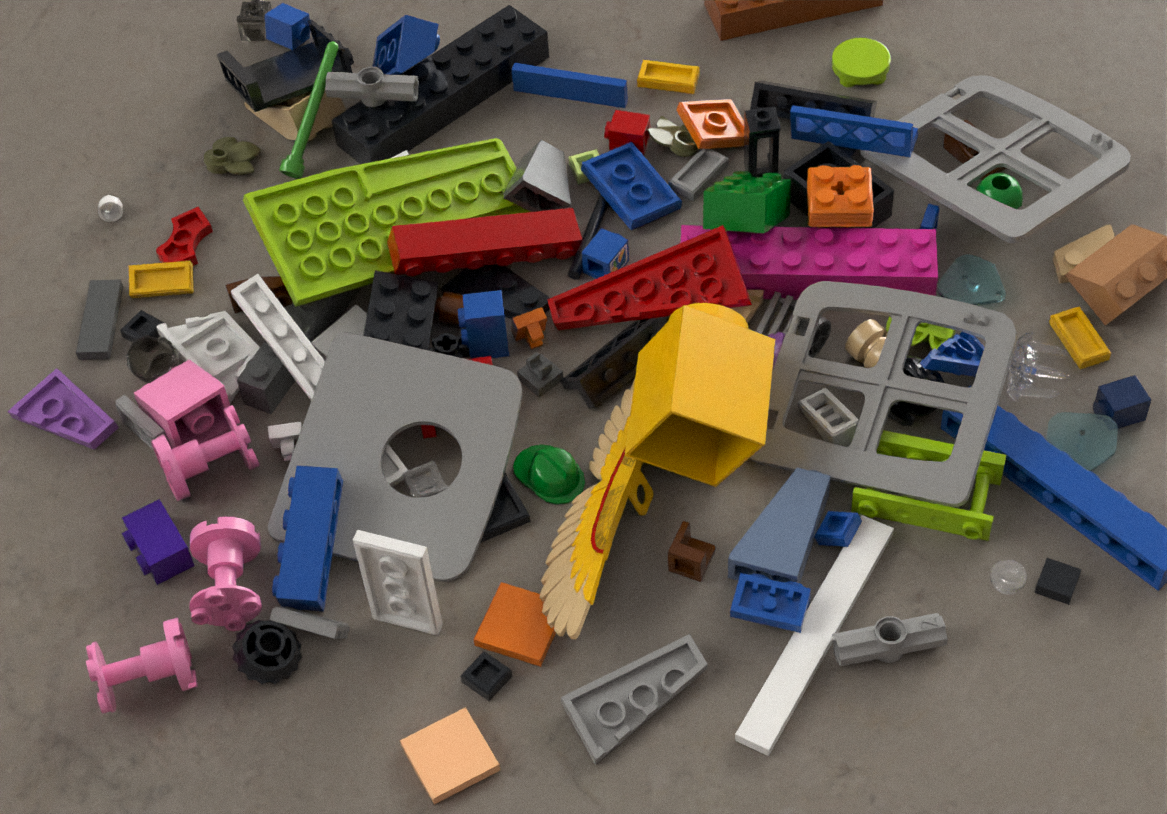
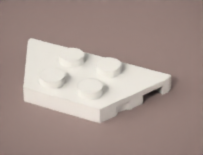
M226 311L212 313L206 317L185 319V325L168 328L167 324L163 323L156 326L162 339L184 362L191 360L224 385L229 402L231 403L239 391L238 377L260 348Z

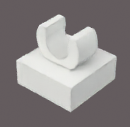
M301 421L268 426L269 440L273 448L281 447L284 461L291 460L303 426Z

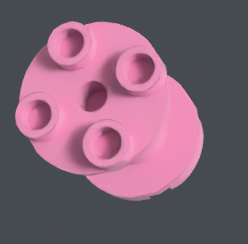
M233 405L223 409L230 432L200 445L194 439L171 449L164 435L151 440L161 468H163L167 477L166 480L177 501L191 496L185 480L209 470L207 463L234 451H239L249 470L259 467V462L253 449H247L251 439L244 424L237 426V424H240V420Z
M218 517V523L207 526L206 520L197 524L190 533L191 554L199 562L208 566V575L215 579V586L199 591L190 600L191 620L195 624L225 626L229 631H240L244 629L246 622L254 619L261 612L262 603L260 597L252 590L236 585V579L243 574V564L256 558L261 548L260 533L258 532L257 534L255 532V526L251 522L236 517Z
M178 617L163 622L166 640L140 647L141 655L106 665L102 651L96 641L86 646L89 660H86L87 670L91 681H97L100 692L97 693V699L103 714L116 712V702L112 686L147 676L149 682L176 675L182 691L198 687L195 669H190L192 666V656Z

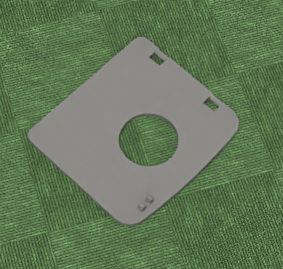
M350 332L338 334L330 346L268 523L270 536L277 542H285L286 530L283 529V516L286 509L290 510L291 498L288 495V484L290 478L295 477L296 466L338 468L343 479L333 556L358 562L353 538L356 531L361 530L427 547L434 581L449 582L460 578L470 568L503 480L523 397L518 377L512 371L494 365ZM416 425H433L449 432L459 443L462 452L460 471L451 485L436 495L422 498L403 495L394 490L384 478L382 471L384 451L389 442L401 431Z

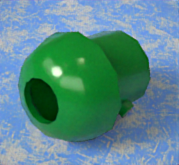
M990 174L976 188L977 191L1014 209L1022 206V188L1018 181L1009 174Z

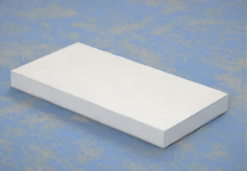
M357 530L353 538V544L372 618L425 633L439 635L443 624L427 547Z

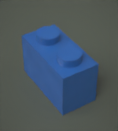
M502 290L464 294V308H458L460 328L466 327V329H461L462 344L467 345L469 348L471 359L491 356V358L509 356Z

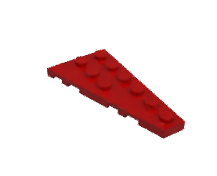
M724 225L547 299L553 323L558 330L671 316L675 310L683 305L695 303H711L728 308L752 305Z

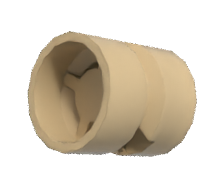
M876 320L864 321L848 337L845 350L856 361L864 364L865 368L874 367L879 361L888 332Z

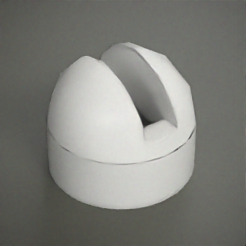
M111 195L102 197L98 204L100 218L107 222H114L122 217L123 205L118 197ZM108 205H112L111 212L106 210Z

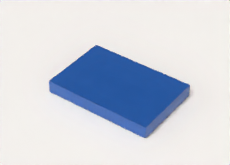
M632 142L584 161L581 164V171L630 230L681 209L682 200Z

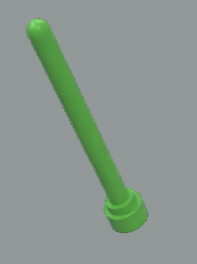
M334 41L327 44L291 155L288 154L286 159H282L279 168L280 173L292 178L301 179L305 170L302 157L326 88L327 72H331L339 48L338 44Z

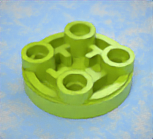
M853 38L840 43L834 49L832 69L840 78L841 85L853 87L855 85L867 84L879 85L885 82L886 75L890 69L891 56L888 49L880 42L869 38Z

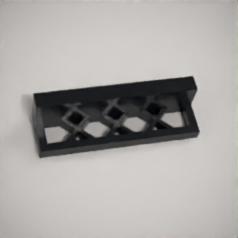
M670 316L634 321L560 380L564 389H578L589 408L599 406L636 375L639 352L669 321Z

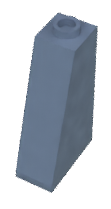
M796 468L731 551L728 558V578L739 580L740 573L748 575L757 573L768 577L770 580L784 583L788 581L800 583L815 540L814 536L818 530L829 497L831 476L816 470Z

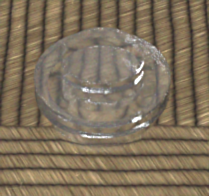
M1002 560L992 567L990 579L999 592L1014 594L1025 586L1027 572L1016 561Z

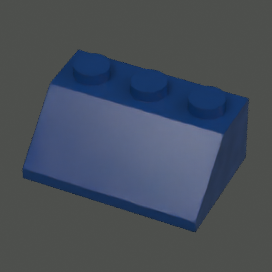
M404 15L377 36L372 66L381 69L383 74H403L438 49L440 43V35L437 34L439 24Z

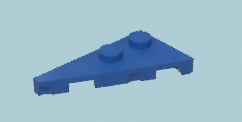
M961 332L959 335L955 334L952 338L943 342L938 349L934 348L922 359L920 364L924 369L953 373L958 376L968 375L976 377L985 347L974 335Z

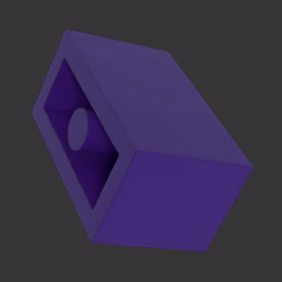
M160 499L122 517L127 531L121 534L129 550L137 549L140 555L135 557L142 573L144 576L150 573L157 585L195 566L186 543Z

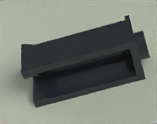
M775 107L745 111L744 166L747 172H751V177H763L765 173H778L781 127ZM769 138V153H767L769 167L757 168L758 139Z

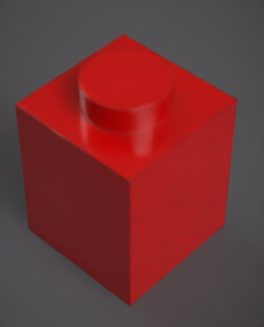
M615 110L612 121H607L604 131V138L609 139V151L632 142L644 156L650 140L647 132L650 128V115Z

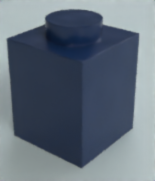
M1136 375L1098 386L1096 398L1093 402V411L1097 419L1103 421L1110 432L1145 421L1151 404V398Z

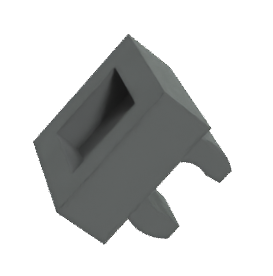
M536 352L526 360V365L517 371L519 381L540 398L560 383V380L563 379V371L543 354L539 355Z

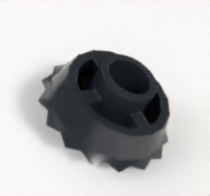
M257 620L253 624L245 625L244 629L236 634V641L232 645L234 650L233 660L238 663V671L245 673L248 680H257L262 685L268 682L277 684L281 679H289L291 673L298 670V662L302 658L300 652L301 643L297 640L296 633L289 630L285 624L271 620Z

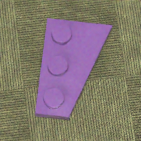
M57 368L7 411L16 420L94 450L119 428L111 417Z

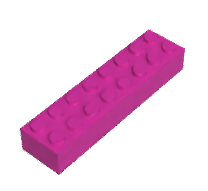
M681 225V243L712 229H703V226ZM773 227L766 233L727 231L746 289L763 290V299H772L776 291L781 293L782 298L786 299L787 295L793 296V300H798L801 293L807 287L821 281L880 286L936 296L938 282L936 229Z

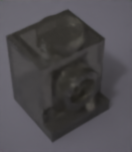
M251 0V2H242L240 15L236 19L241 41H269L266 39L265 14L272 10L270 1ZM260 25L261 29H250V26Z

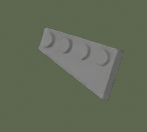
M688 634L562 696L561 704L596 765L707 669L708 664L691 635Z

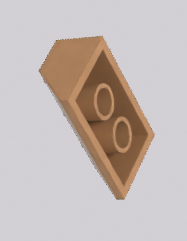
M1131 224L1067 272L1065 277L1104 325H1107L1167 279V236Z

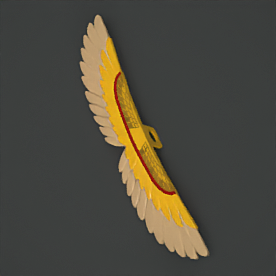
M635 380L631 390H625L621 408L618 405L614 407L611 413V421L607 420L604 426L605 435L600 434L598 443L600 449H594V461L589 462L590 471L600 482L583 491L572 501L573 506L565 514L567 520L558 528L557 532L559 535L551 545L553 550L546 560L549 568L541 579L544 586L539 598L544 602L542 613L547 616L548 625L551 628L554 627V631L560 637L564 636L566 630L571 639L576 640L580 635L589 608L594 603L605 560L608 559L614 535L627 499L629 498L638 514L643 516L646 515L653 498V490L640 470L643 462L625 456ZM640 484L645 491V499L642 504L637 498V488Z

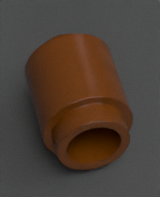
M446 291L442 297L437 298L434 312L435 315L439 316L440 323L459 326L458 308H464L463 295Z

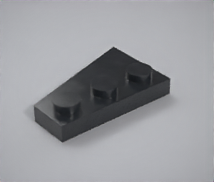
M497 264L484 265L478 269H468L466 267L441 287L442 296L446 291L464 295L502 290L505 317L510 319L540 307L543 308L545 313L550 310L547 301L550 297L506 266H499Z

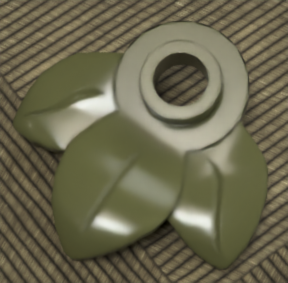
M660 116L656 128H649L647 131L655 142L670 147L680 157L693 156L698 150L686 126L683 124L679 127L664 116Z
M223 137L213 143L212 149L204 153L203 161L207 170L215 174H223L228 171L236 175L250 174L254 172V167L249 161L260 153V148L251 142H237L235 137Z

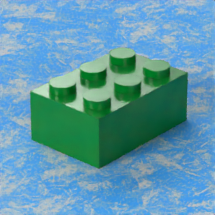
M736 171L733 172V176H727L722 181L714 182L712 187L704 190L703 229H715L724 225L726 231L766 233L790 216L791 179H781V174L765 173L763 177H751V172Z

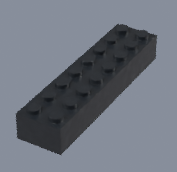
M511 5L506 6L401 74L418 76L417 102L386 100L382 105L370 107L359 101L333 118L332 125L337 146L359 164L390 159L405 150L407 152L512 83V67L514 63L537 66L548 59L547 31Z

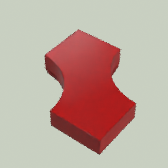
M199 206L171 218L173 224L172 234L164 244L156 249L161 263L191 261L193 266L198 264L195 255L197 246L204 237L213 232L211 224Z

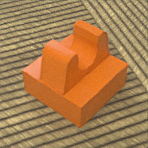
M540 307L512 318L511 332L515 340L518 341L525 338L531 349L543 345L542 339H544V334L542 331H545L547 316L543 308Z

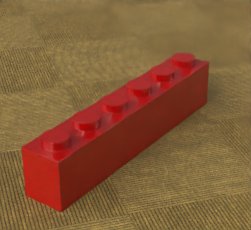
M573 208L392 226L387 244L395 274L416 276L422 272L429 271L444 273L457 268L478 269L484 265L497 264L499 266H507L513 262L521 261L535 263L548 258L568 259L575 256L582 242V237Z

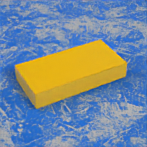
M643 60L637 78V87L694 94L700 76V67Z
M191 261L128 266L129 296L131 298L194 293L193 264Z
M1080 306L1050 315L1049 324L1080 370L1110 360L1111 351Z

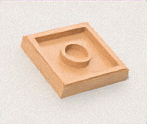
M466 707L400 740L404 753L434 805L500 771V764Z

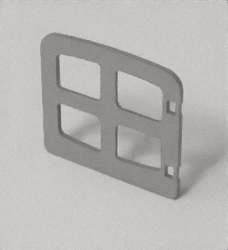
M984 75L964 79L954 85V88L948 92L941 93L897 120L899 122L912 123L913 127L918 128V134L931 127L937 128L979 152L978 155L955 170L946 174L914 152H912L911 157L860 150L861 155L867 160L1008 243H1019L1123 174L1129 168L1131 157L1126 147L1077 117L1018 87L995 77ZM957 94L962 96L957 100L952 99ZM984 97L1009 107L1032 120L1008 136L997 139L953 116L952 113L973 100ZM1056 132L1084 148L1099 160L1071 179H1067L1022 154V151L1047 134ZM997 167H1005L1049 191V193L1027 208L1018 210L1000 203L968 185Z
M830 281L817 282L807 287L796 302L790 327L785 334L772 372L768 413L771 412L778 415L773 430L767 429L765 445L750 457L751 460L758 464L793 472L796 468L816 470L822 474L830 475V480L949 507L964 505L969 499L1017 344V332L1013 321L998 311L943 297L900 289ZM828 310L853 311L884 315L892 318L879 361L874 367L864 368L809 356L814 335L824 312ZM800 320L809 321L805 336L796 335ZM920 323H928L983 338L986 341L973 386L966 388L910 377L904 374L903 369L916 328ZM809 382L859 392L865 396V403L852 443L848 447L808 437L785 428V421L799 383ZM903 401L963 414L949 459L943 462L877 454V448L891 406L896 402Z

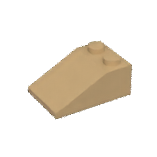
M312 91L254 112L246 102L244 104L249 111L285 138L296 140ZM324 91L308 141L313 140L317 136L316 133L323 128L332 127V119L346 111L341 98L327 97L326 91Z

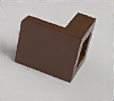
M683 521L668 550V571L701 582L715 554V545L692 538L690 523Z

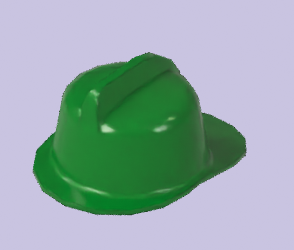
M540 444L522 450L515 458L513 468L516 477L544 501L557 505L567 504L583 492L585 486L584 472L573 456L566 450Z

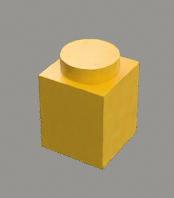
M695 303L683 305L671 314L669 321L638 354L625 456L717 487L765 445L775 339L749 330L746 320L739 313L725 306L711 303Z

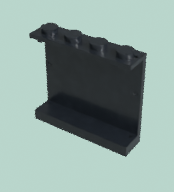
M311 19L308 20L314 42L247 67H243L228 51L217 54L225 80L254 112L312 91L329 42L334 41L339 47L331 72L353 73L351 65L354 64L349 48L342 46L340 40H335L331 33H327L323 26H319Z

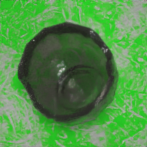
M144 335L131 344L126 354L127 367L138 379L145 383H151L169 372L172 368L180 365L179 350L165 337L154 338Z

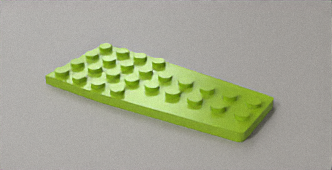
M498 138L329 170L244 194L243 198L252 221L295 307L373 283L375 270L395 274L387 244L392 226L530 212L504 199L503 193L516 170V166L503 142Z

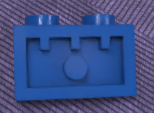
M740 573L730 609V617L801 633L806 611L810 606L811 589L793 581L784 583L770 580L762 574L754 573L748 575Z

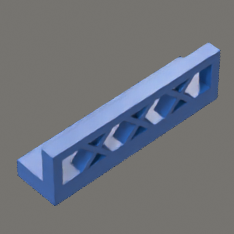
M794 105L790 110L791 139L821 144L829 141L833 145L911 157L918 138V128L913 127L912 123Z

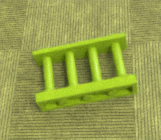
M883 430L877 454L914 460L943 462L949 459L954 444ZM983 451L975 477L976 483L970 511L915 500L905 496L881 493L878 490L854 487L851 512L868 518L876 517L962 535L972 540L981 539L989 541L994 516L983 513L989 485H1001L1006 455Z

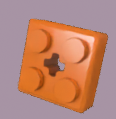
M822 165L808 168L807 196L808 225L810 227L872 226L874 208L870 167L859 165L829 167Z

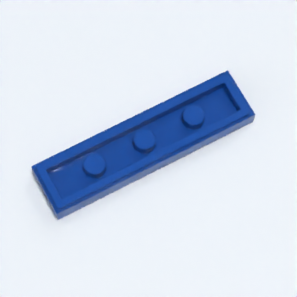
M514 63L512 67L513 88L517 92L626 108L628 102L627 80L519 63Z

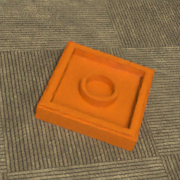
M731 99L679 102L676 111L698 149L744 146V120Z
M501 582L473 639L474 645L541 667L556 632L554 627L551 628L548 625L547 616L542 613L544 602L539 598L540 594Z

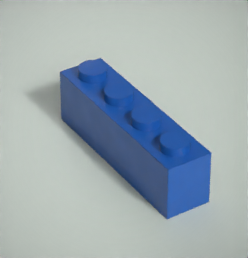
M296 466L295 477H291L289 480L288 495L291 498L290 510L286 509L283 516V529L286 530L285 542H280L278 547V562L281 563L279 576L275 575L272 584V594L276 597L281 607L324 612L343 487V479L338 468Z

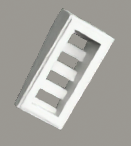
M823 388L798 401V407L824 441L848 447L852 443L859 419L827 388ZM827 403V405H826L825 407H823V408H821V409H819V410H817V411L815 410L816 408H818V407H820V406H822V405H824V404Z

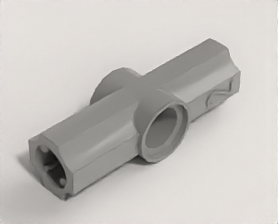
M371 66L363 68L358 73L327 72L325 91L327 97L361 99L366 106L376 107L382 105L386 100L417 102L419 81L418 76L383 74L382 70L378 67Z
M939 613L904 620L894 616H885L880 618L874 626L832 634V643L836 661L841 667L876 659L885 663H893L902 658L905 653L947 645L945 623ZM884 638H892L895 641H886Z

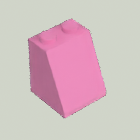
M187 360L181 365L172 368L166 374L134 392L138 407L165 431L166 435L164 436L168 439L171 449L194 439L200 445L230 431L223 414V409L230 406L224 385L191 360Z

